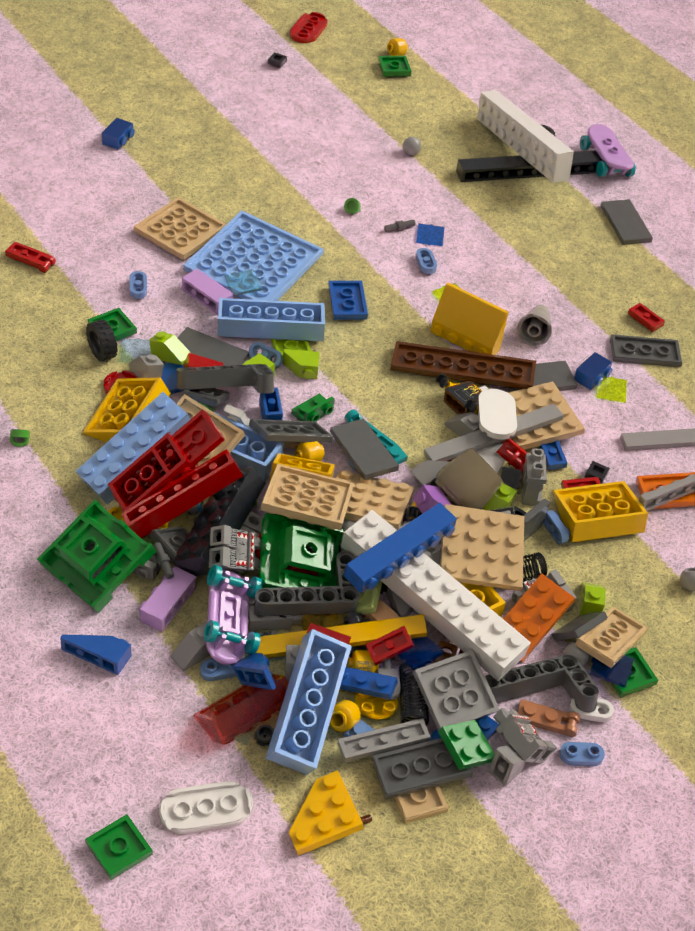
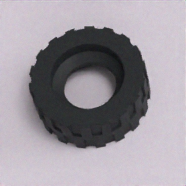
M101 319L88 323L86 327L87 341L98 361L103 362L116 357L118 352L116 337L107 321Z

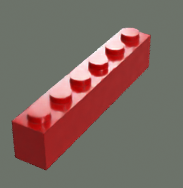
M226 449L121 514L128 527L140 538H143L150 534L152 530L158 529L243 477V474Z

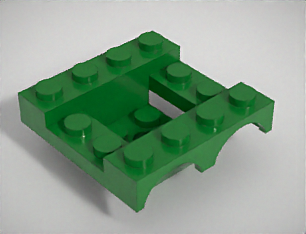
M94 499L37 560L53 576L99 613L113 599L111 594L139 564L143 567L157 551L150 542L147 543L141 539L125 522L115 518ZM95 543L93 550L86 551L88 544ZM117 548H120L121 551L115 556V558L97 575L95 579H93L92 575L98 570V568L117 550Z
M267 512L262 518L259 578L262 579V588L336 586L335 566L343 529L332 530L318 524H309L306 521L289 519L283 515ZM306 546L311 547L314 553L308 552ZM290 565L316 571L317 576L287 570L286 567Z

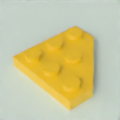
M338 770L316 779L289 830L291 841L298 856L364 829L363 822Z

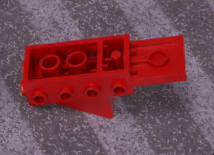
M202 409L173 435L170 433L165 434L108 483L113 497L122 507V512L195 469L197 463L225 440L206 411Z

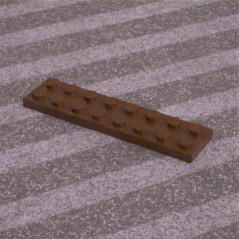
M396 341L390 370L438 377L442 373L449 379L528 389L533 387L536 360Z

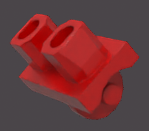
M508 438L496 453L504 458L508 465L523 471L527 452L512 439Z

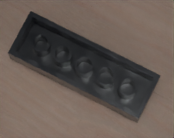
M253 467L240 468L243 477L210 496L208 502L204 504L201 514L194 521L191 531L186 535L184 543L176 552L177 555L173 560V564L176 567L196 577L208 575L210 570V549L217 548L210 546L211 527L227 525L231 526L232 529L240 530L266 484ZM218 533L216 536L217 542L221 541V533ZM219 553L215 557L216 563L220 562Z

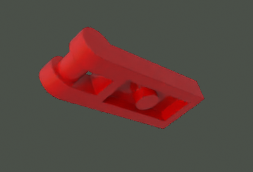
M14 242L5 250L7 257L38 268L43 273L49 270V266H53L56 263V259L53 256L18 242Z

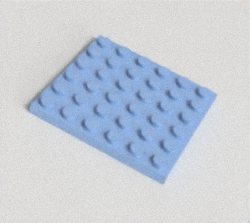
M241 210L183 265V270L190 273L195 269H199L241 299L278 301L324 254V249Z

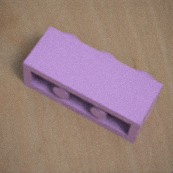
M195 269L182 277V290L217 315L219 311V298L233 299V293L199 269Z
M176 566L172 569L174 577L167 579L164 575L161 584L153 589L149 599L143 601L139 608L140 621L163 632L196 589V576Z

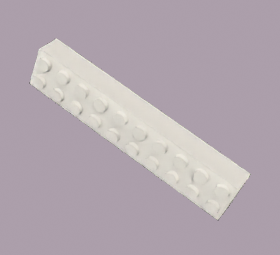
M497 90L481 92L479 111L477 113L478 120L551 182L568 181L574 151Z
M371 510L344 532L341 547L353 553L355 558H357L397 530L375 511ZM425 553L418 558L414 557L404 568L399 567L389 578L381 580L420 615L424 614V618L463 652L473 650L479 665L497 681L526 655L531 642Z

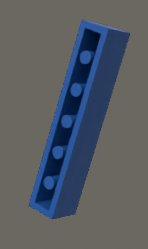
M438 503L346 565L344 577L360 593L367 589H373L380 580L389 578L399 567L404 568L411 559L420 557L427 548L436 546L440 539L452 535L455 531L454 527L457 518L441 503Z

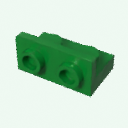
M319 393L294 407L291 414L299 421L317 422L319 418L332 413L335 398L331 396L326 399Z

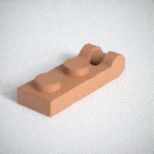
M520 700L517 713L528 716L531 720L529 724L569 737L576 736V724L580 720L578 713L564 712L527 700Z

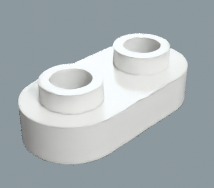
M574 699L571 700L569 705V711L578 713L580 719L604 723L608 722L614 713L613 705L603 699L597 700V706L593 712H583L577 709L578 707Z

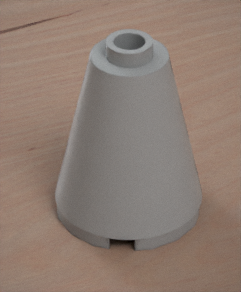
M536 305L519 321L517 331L524 343L536 346V344H545L552 334L549 310L546 306Z

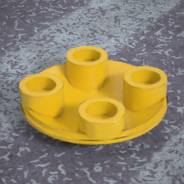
M360 693L355 695L354 701L359 707L360 713L371 719H386L392 716L398 708V699L386 700Z

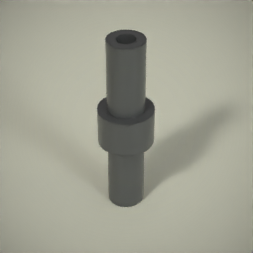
M414 219L404 222L403 220L396 221L394 224L385 225L384 230L385 232L392 230L400 231L407 227L415 226L416 223Z
M155 543L153 546L157 551L156 560L158 565L163 569L166 578L171 579L174 577V573L170 566V558L164 552L161 543Z

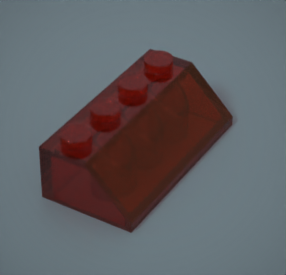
M272 673L276 686L273 690L242 685L193 716L213 742L223 745L228 744L238 734L252 730L253 725L270 719L271 714L280 711L289 684L286 676Z

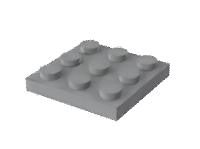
M473 650L421 667L413 672L438 731L442 726L478 720L500 710Z

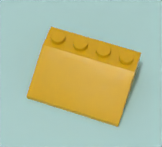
M447 283L432 319L430 332L467 351L496 355L501 348L509 312L455 285Z
M161 377L117 379L84 429L83 434L108 442L162 392L168 397L171 393Z
M625 481L553 490L562 523L569 529V538L572 542L645 532L648 512Z

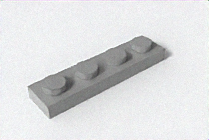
M691 474L681 480H675L666 486H660L656 490L644 492L639 497L640 503L648 511L695 492V474Z
M423 718L340 738L337 744L344 763L428 742L431 737Z

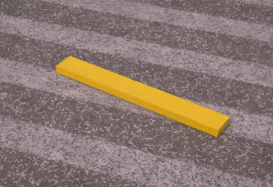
M424 614L326 627L351 636L349 645L352 647L365 645L402 626L406 627L411 638L427 636ZM308 630L260 636V645L256 653H263L267 658L285 656L286 645H301L302 639Z

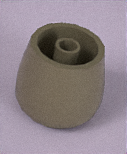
M472 448L446 464L437 473V480L435 481L436 485L440 487L453 505L481 510L489 503L503 484V480L496 471Z

